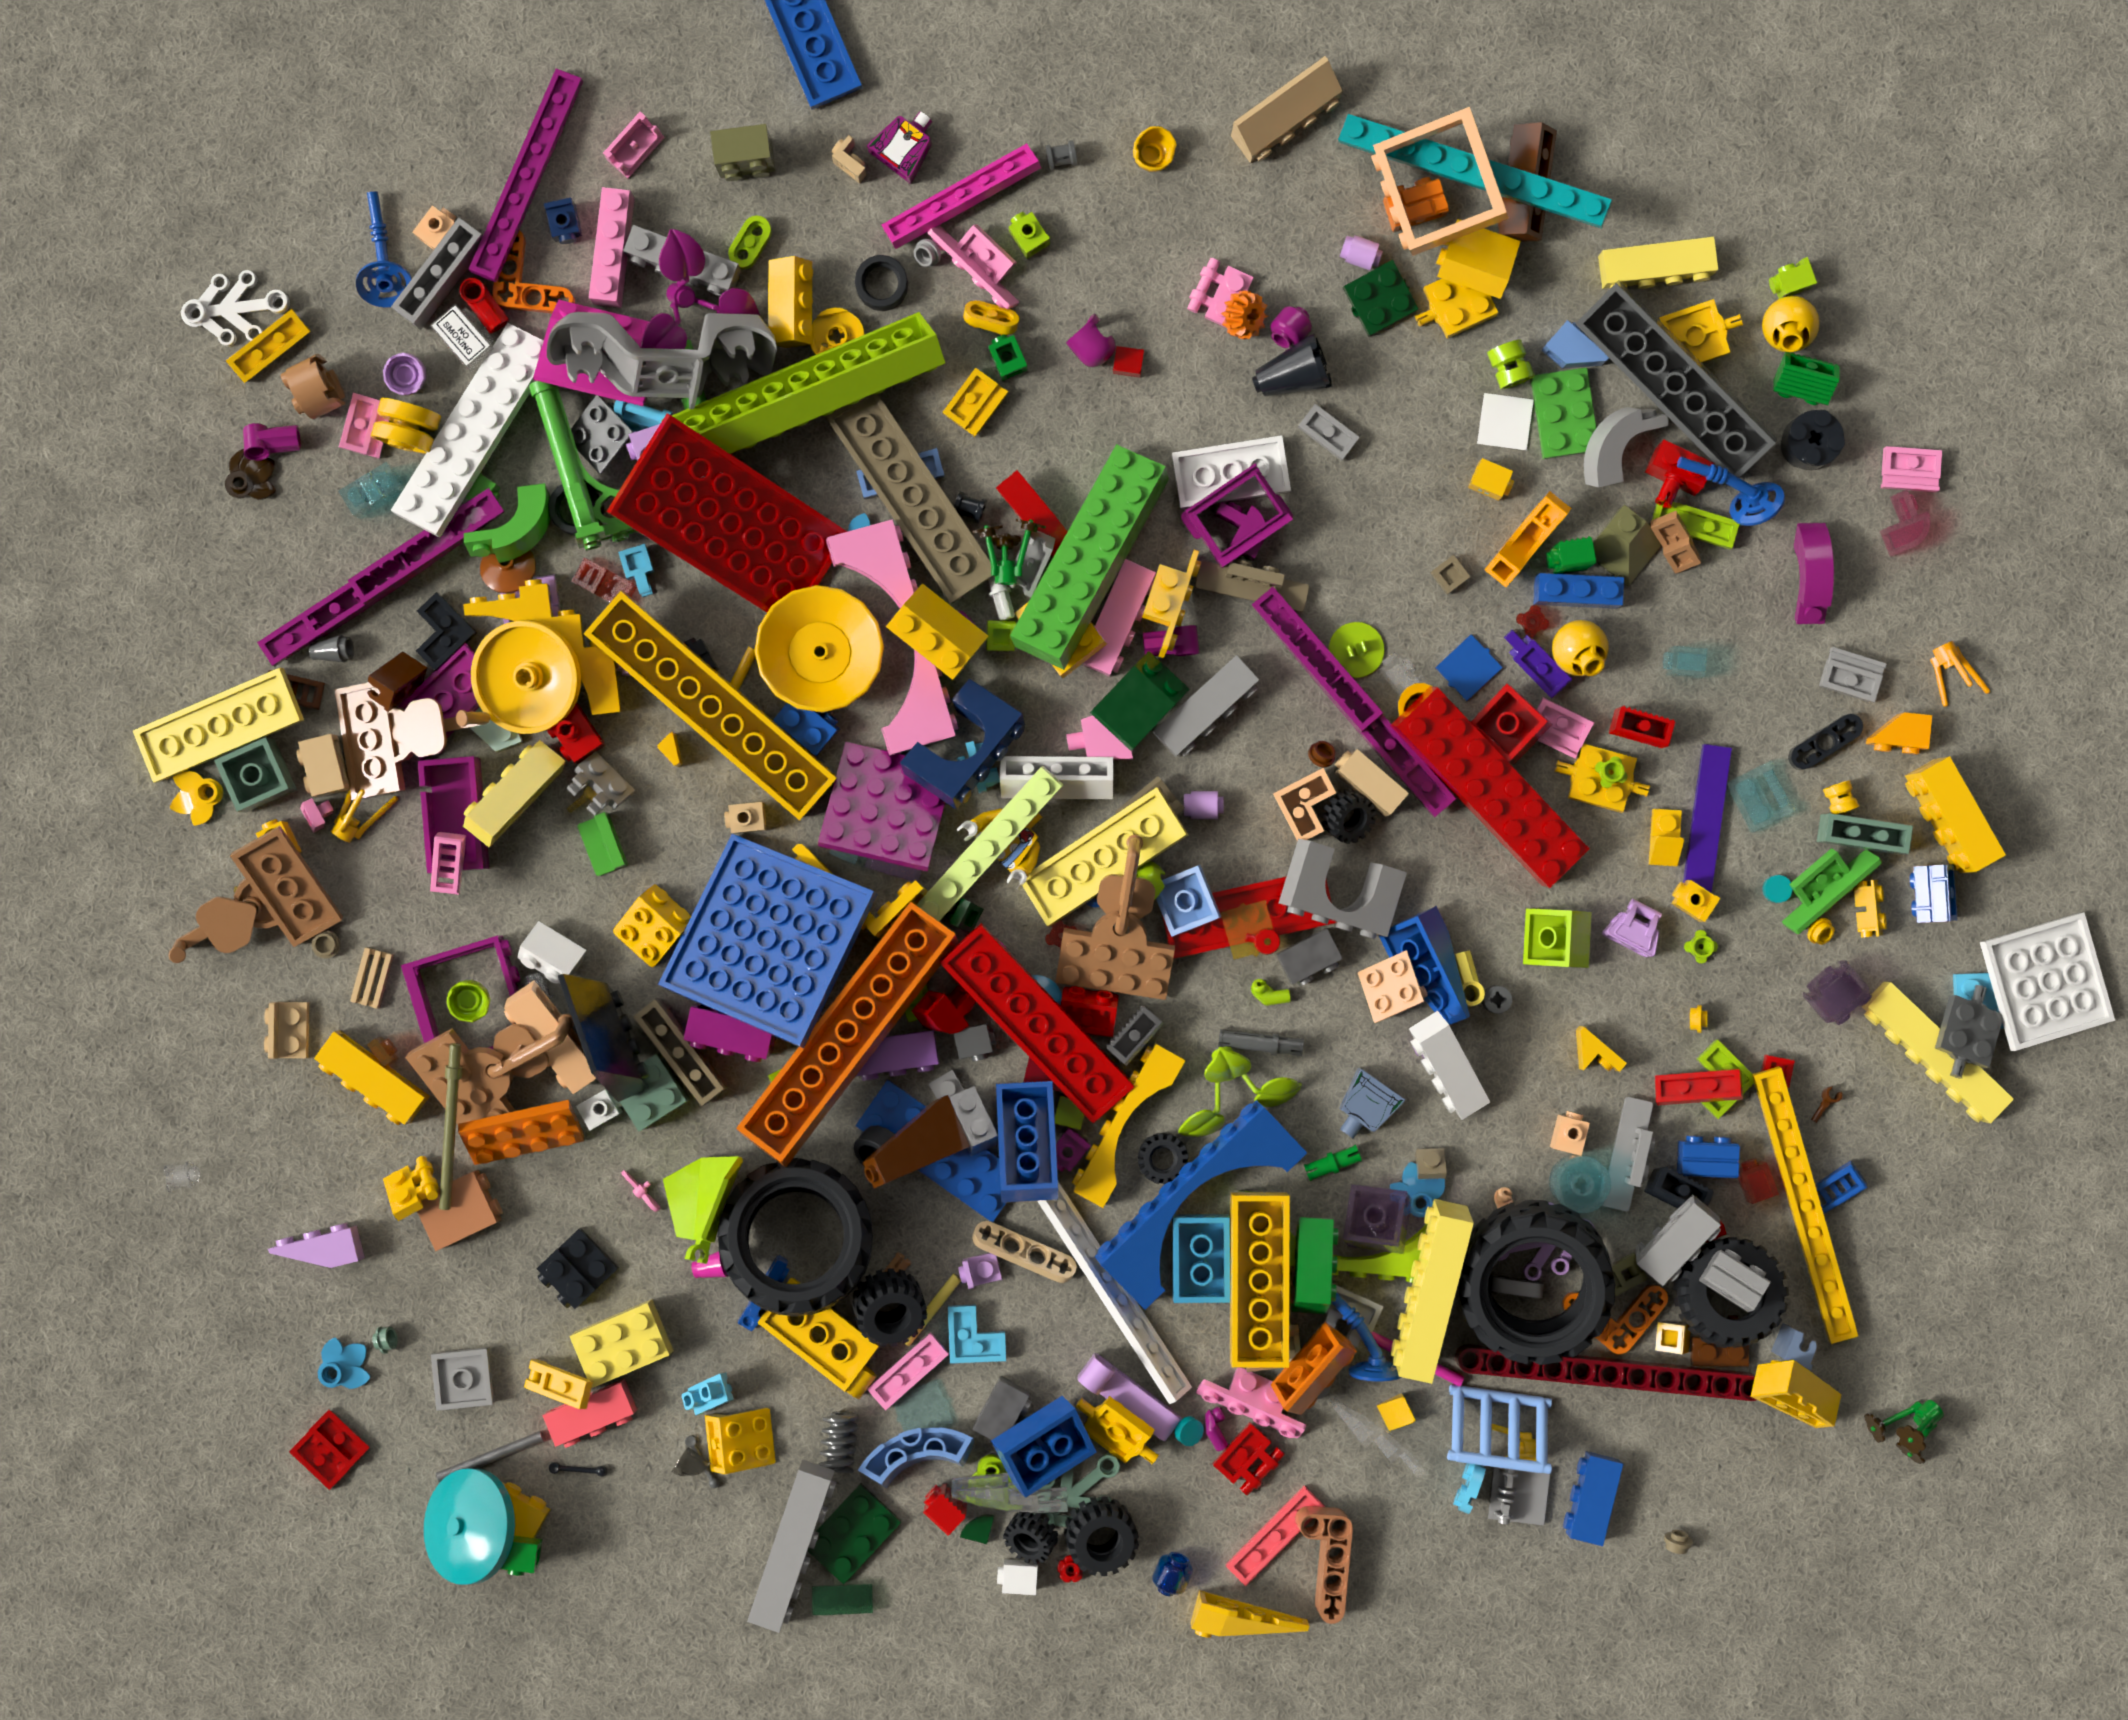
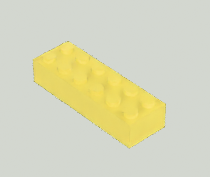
M1434 1199L1432 1207H1427L1424 1220V1223L1428 1224L1426 1233H1421L1419 1237L1418 1250L1421 1252L1419 1260H1414L1411 1269V1277H1414L1412 1287L1408 1286L1404 1297V1303H1407L1405 1313H1400L1397 1329L1400 1330L1398 1340H1393L1391 1347V1356H1394L1393 1365L1396 1366L1399 1377L1431 1384L1433 1383L1474 1224L1467 1206Z

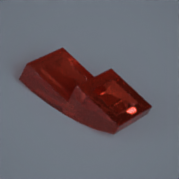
M585 557L571 580L572 583L610 603L620 591H625L632 597L637 588V585Z

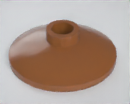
M530 550L515 559L509 560L510 563L506 566L501 565L503 562H498L495 554L483 557L480 564V574L484 583L490 589L499 593L519 591V586H525V581L532 580L536 571V561Z

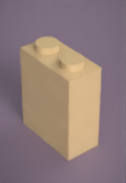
M1358 749L1352 753L1349 751L1345 752L1334 764L1338 767L1334 774L1350 788L1369 799L1374 804L1375 809L1384 817L1391 815L1409 794Z

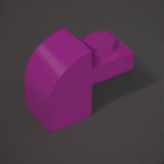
M1229 501L1225 504L1221 502L1215 516L1239 528L1230 546L1265 523L1263 516L1255 507L1251 506L1247 515L1242 513L1243 509L1235 503ZM1264 540L1241 555L1254 561Z

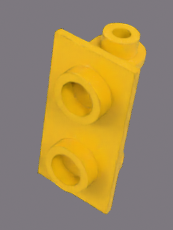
M1871 880V886L1867 885V881H1861L1853 888L1855 907L1866 906L1867 912L1856 913L1857 931L1861 932V937H1872V931H1876V937L1882 936L1883 930H1887L1886 914L1881 913L1880 902H1884L1883 886L1878 885V880Z

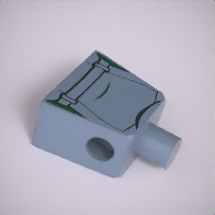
M1358 1068L1339 1109L1349 1115L1340 1130L1353 1139L1363 1125L1372 1132H1375L1405 1099L1364 1070Z

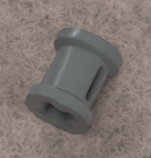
M1073 140L1068 141V144L1051 147L1050 144L1045 145L1050 170H1054L1056 166L1066 164L1077 165Z

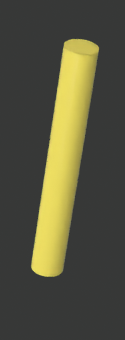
M954 1273L928 1304L926 1309L927 1319L924 1320L925 1325L923 1329L961 1282V1279ZM917 1329L918 1335L921 1333L923 1329ZM910 1336L908 1338L909 1341L905 1344L907 1346H910L913 1343V1341L917 1338V1336Z

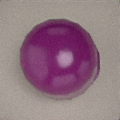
M1095 313L1089 318L1085 326L1066 342L1077 358L1085 366L1091 368L1105 363L1112 356L1116 348L1113 336L1105 337L1097 329L1096 325L1101 320Z

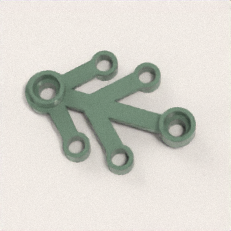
M1111 1453L1103 1454L1097 1461V1467L1073 1487V1470L1075 1467L1062 1474L1060 1497L1050 1505L1051 1486L1054 1485L1056 1480L1054 1479L1041 1488L1039 1505L1032 1509L1033 1514L1035 1515L1037 1512L1045 1513L1050 1519L1048 1524L1053 1523L1055 1526L1066 1527V1519L1072 1518V1516L1059 1513L1066 1507L1080 1508L1079 1503L1082 1501L1086 1504L1089 1503L1092 1497L1081 1495L1102 1477H1114L1120 1468L1118 1458ZM1105 1460H1111L1114 1463L1111 1469L1103 1467ZM1101 1495L1096 1498L1099 1501L1102 1496L1108 1497L1109 1502L1112 1500L1108 1495Z

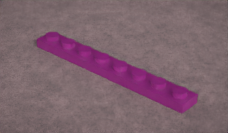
M557 68L555 69L470 264L469 270L471 273L497 282L583 84L582 78Z

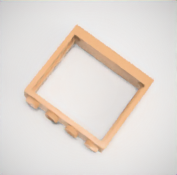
M1470 107L1373 145L1376 152L1375 155L1371 156L1377 172L1382 170L1385 178L1384 181L1380 182L1386 198L1391 196L1394 204L1393 207L1389 208L1395 224L1400 222L1403 233L1398 234L1404 250L1409 248L1413 256L1509 219ZM1464 124L1493 209L1415 239L1386 154Z

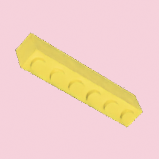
M1883 982L1861 1005L1867 1011L1864 1016L1874 1025L1880 1024L1887 1030L1884 1035L1895 1045L1900 1043L1907 1049L1905 1055L1915 1064L1921 1063L1928 1070L1925 1074L1935 1083L1941 1082L1947 1087L1946 1094L1956 1103L1961 1101L1967 1106L1966 1113L1976 1122L1992 1123L2014 1100L1981 1067L1974 1064L1966 1063L1962 1079L1950 1076L1954 1059L1947 1053L1935 1049L1940 1028L1891 982Z

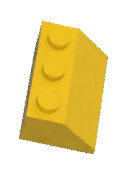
M923 583L886 626L952 680L956 679L989 637Z

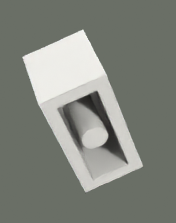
M538 921L520 945L517 958L530 969L535 968L543 973L549 981L560 984L558 975L567 974L573 976L584 960L586 949Z

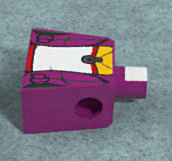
M920 111L911 123L899 115L867 145L868 152L911 184L932 146L931 138L925 134V131L932 124V120Z

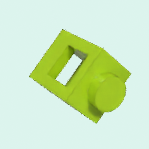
M1024 211L1020 212L1010 220L1012 224L1008 226L1009 233L1026 259L1050 245L1049 236L1045 233L1033 212L1027 215ZM1027 226L1033 229L1030 235H1025L1022 232Z
M1808 257L1800 260L1796 264L1797 267H1795L1794 263L1779 268V273L1769 278L1770 289L1773 294L1777 293L1779 299L1809 290L1817 284Z

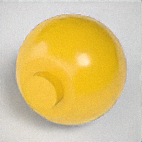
M1798 296L1780 298L1772 303L1764 314L1762 320L1764 337L1778 351L1790 353L1801 351L1815 340L1820 325L1819 315L1815 307L1804 298Z
M1575 620L1563 625L1556 633L1552 643V653L1557 665L1566 673L1575 676H1594L1600 673L1604 668L1609 652V643L1604 631L1595 623L1587 620Z

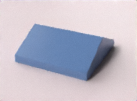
M1201 865L1162 880L1165 887L1156 900L1171 937L1221 917Z

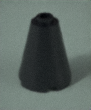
M1315 334L1307 336L1256 369V376L1252 377L1257 393L1262 392L1264 396L1323 390L1333 387L1330 373L1326 374L1327 362Z

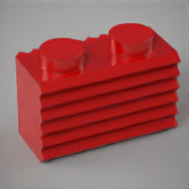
M1624 705L1614 710L1609 734L1658 748H1666L1670 744L1675 721L1674 719L1669 720V718L1664 719L1663 716H1653L1652 713H1642L1641 710L1637 711L1636 708H1626Z
M935 1484L925 1495L923 1513L949 1536L965 1519L967 1503H963V1499H959V1495H955V1491H951V1487H947V1484H942L940 1487Z

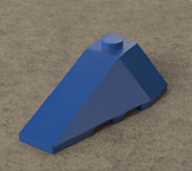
M1437 906L1391 926L1388 937L1379 935L1389 958L1406 950L1408 951L1419 986H1424L1428 995L1425 997V1001L1434 1012L1438 1011L1449 1025L1470 1017L1449 931Z

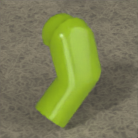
M1264 979L1253 981L1251 992L1263 1005L1270 1006L1291 1002L1289 989L1274 991L1266 984Z

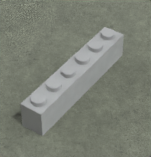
M802 1460L747 1622L778 1633L783 1623H789L794 1609L789 1607L791 1598L797 1600L802 1583L797 1581L799 1574H806L811 1559L806 1556L808 1548L814 1549L819 1536V1532L814 1531L817 1522L823 1524L828 1507L823 1506L825 1498L832 1497L837 1483L832 1481L835 1470Z

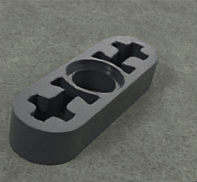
M1855 714L1839 717L1794 746L1788 755L1790 765L1795 769L1804 770L1817 764L1857 738L1863 731L1862 720ZM1845 720L1855 723V726L1852 728L1853 734L1849 731L1838 736L1835 732L1846 726ZM1822 734H1828L1833 740L1832 747L1829 750L1822 749L1818 744L1819 737ZM1812 747L1820 755L1817 757L1816 753L1810 754L1806 757V764L1804 762L1798 763L1796 760L1799 756L1798 750L1806 752Z

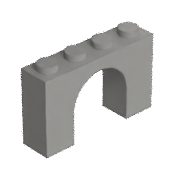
M1298 839L1279 904L1288 906L1287 912L1299 916H1304V912L1313 914L1312 920L1328 924L1329 920L1336 921V927L1352 932L1353 927L1361 929L1359 935L1376 940L1377 935L1388 937L1407 872L1370 862L1362 891L1357 900L1348 907L1337 909L1329 901L1325 889L1326 876L1335 849L1313 841Z

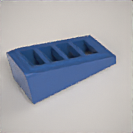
M1851 1160L1815 1184L1817 1192L1819 1191L1827 1202L1824 1206L1821 1204L1823 1214L1867 1188L1865 1179ZM1847 1173H1849V1175L1856 1183L1853 1186L1849 1184V1182L1844 1176ZM1839 1179L1846 1190L1842 1193L1834 1181ZM1828 1185L1836 1195L1833 1200L1825 1190V1187Z

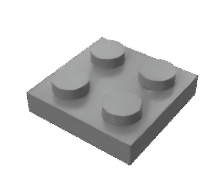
M489 1347L431 1354L436 1411L486 1406L495 1403Z

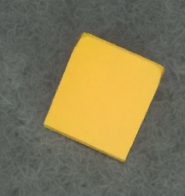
M671 732L657 745V748L674 766L680 767L683 763L676 733Z
M1658 1322L1655 1350L1677 1354L1689 1353L1691 1332L1688 1328L1690 1326L1688 1324Z
M1402 1393L1377 1405L1389 1431L1416 1421Z

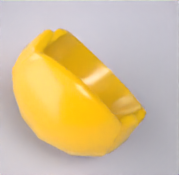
M1150 126L1136 138L1133 147V158H1135V162L1140 168L1148 172H1160L1173 161L1177 146L1176 140L1169 130L1161 126Z

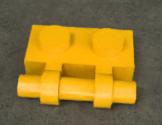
M420 1156L416 1159L417 1165L415 1170L412 1171L407 1165L383 1178L392 1213L398 1221L424 1208L422 1204L423 1199L434 1200L438 1197L437 1191L439 1186L437 1180L432 1176L434 1170L432 1164L425 1156Z

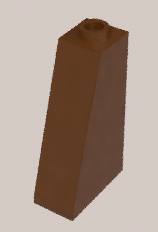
M945 1095L931 1102L863 1162L865 1176L874 1188L970 1147L949 1096Z

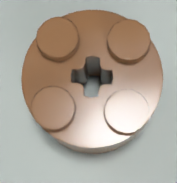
M315 354L287 368L286 372L281 374L284 385L291 390L294 396L292 404L299 414L305 413L310 419H316L345 404L341 400L345 398V394L339 379L333 369L328 371L323 364L327 361L320 354Z

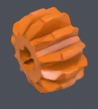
M1243 290L1239 291V293L1231 294L1230 301L1224 302L1226 311L1221 313L1225 317L1222 325L1227 328V333L1240 339H1250V337L1259 336V329L1265 328L1264 319L1269 317L1264 313L1268 305L1262 302L1261 296L1251 293V291Z

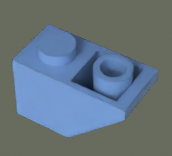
M1568 320L1541 350L1562 369L1602 366L1609 358L1594 342L1584 335L1585 333L1575 322L1571 324Z

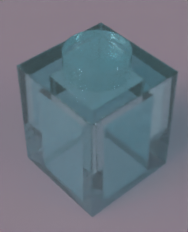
M1682 646L1670 647L1663 656L1662 665L1663 669H1667L1666 676L1693 679L1704 678L1708 649Z

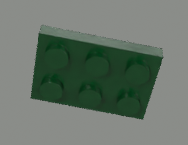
M860 1483L816 1530V1532H819L814 1549L808 1548V1552L844 1585L899 1526L901 1520Z

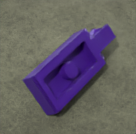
M1510 630L1504 636L1513 647L1509 652L1513 656V660L1551 699L1572 680L1543 648L1528 635L1521 639L1513 630Z

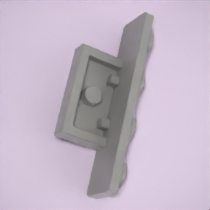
M1625 1097L1601 1200L1602 1206L1629 1211L1634 1187H1641L1642 1181L1645 1182L1648 1177L1649 1165H1646L1648 1154H1652L1655 1146V1138L1652 1137L1653 1132L1648 1130L1653 1108L1652 1102L1632 1097Z

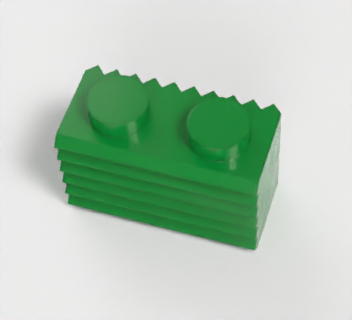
M1785 352L1773 380V392H1777L1784 398L1796 397L1804 399L1810 405L1823 404L1828 406L1837 383H1839V365L1801 356L1800 354L1796 355L1795 353Z
M1592 537L1576 538L1570 541L1566 539L1564 542L1559 541L1550 549V552L1546 553L1548 568L1553 569L1554 574H1563L1587 570L1596 564Z

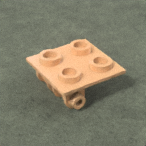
M1407 950L1358 972L1374 1023H1378L1425 1002L1424 997L1428 995L1425 987L1419 986Z

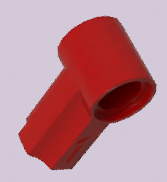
M468 278L463 281L460 286V295L489 334L498 331L510 321L487 287L480 280ZM479 286L481 288L480 296L476 299H469L468 292L470 288Z

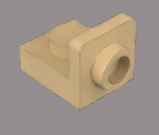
M848 135L845 140L840 139L832 149V159L837 167L860 184L866 176V170L863 167L865 163L853 153L850 156L848 155L855 146L854 138Z

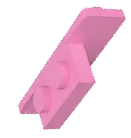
M978 224L973 225L959 243L941 226L933 227L928 231V234L933 238L932 241L937 244L939 249L949 253L953 257V263L960 269L966 270L978 287L986 289L993 296L992 300L999 307L1006 309L1016 307L1019 301L1000 282L1017 262Z
M1238 1367L1236 1369L1229 1390L1205 1379L1196 1390V1393L1201 1395L1205 1401L1221 1404L1236 1415L1250 1417L1260 1426H1270L1279 1430V1433L1285 1437L1299 1438L1305 1431L1306 1424L1281 1414L1283 1407L1270 1385L1273 1381L1253 1372H1247L1244 1368Z

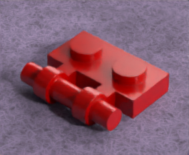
M1249 1422L1212 1464L1233 1484L1242 1476L1246 1482L1239 1489L1248 1496L1254 1488L1258 1489L1263 1484V1478L1271 1470L1275 1471L1280 1465L1278 1462L1285 1453L1279 1447H1276L1271 1454L1267 1453L1265 1449L1271 1444V1440ZM1259 1457L1263 1463L1252 1473L1248 1468Z

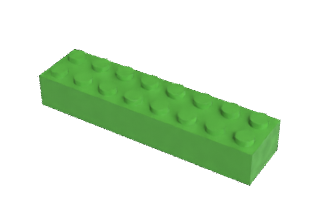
M1116 444L1010 635L1016 648L1065 670L1169 481L1166 466Z

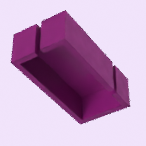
M469 756L418 761L420 786L432 788V793L420 792L427 873L432 874L434 837L438 832L466 835L463 871L490 869L488 846L463 827L466 817L464 815L465 810L472 802L479 803L484 797L482 795L481 758ZM443 844V847L456 848V845ZM443 854L441 859L455 860L456 856ZM440 866V870L455 871L453 867Z

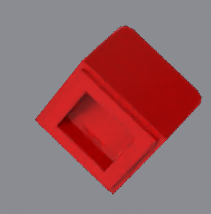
M1116 346L1113 374L1140 378L1144 350Z

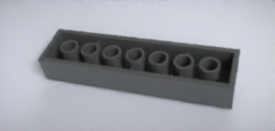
M1620 280L1575 323L1717 466H1721L1722 469L1727 468L1729 473L1740 478L1776 444L1777 438Z

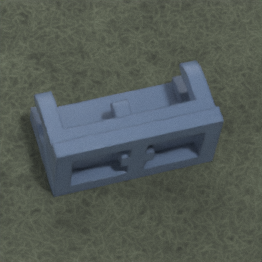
M1782 1323L1771 1352L1787 1361L1795 1360L1806 1369L1811 1370L1813 1365L1810 1363L1817 1346L1816 1342L1812 1340L1809 1344V1349L1801 1351L1800 1349L1804 1341L1803 1333Z

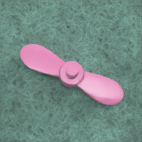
M623 1170L621 1174L634 1187L633 1193L639 1199L643 1198L653 1211L658 1212L661 1207L647 1193V1188L651 1183L646 1181L644 1184H638L627 1171Z

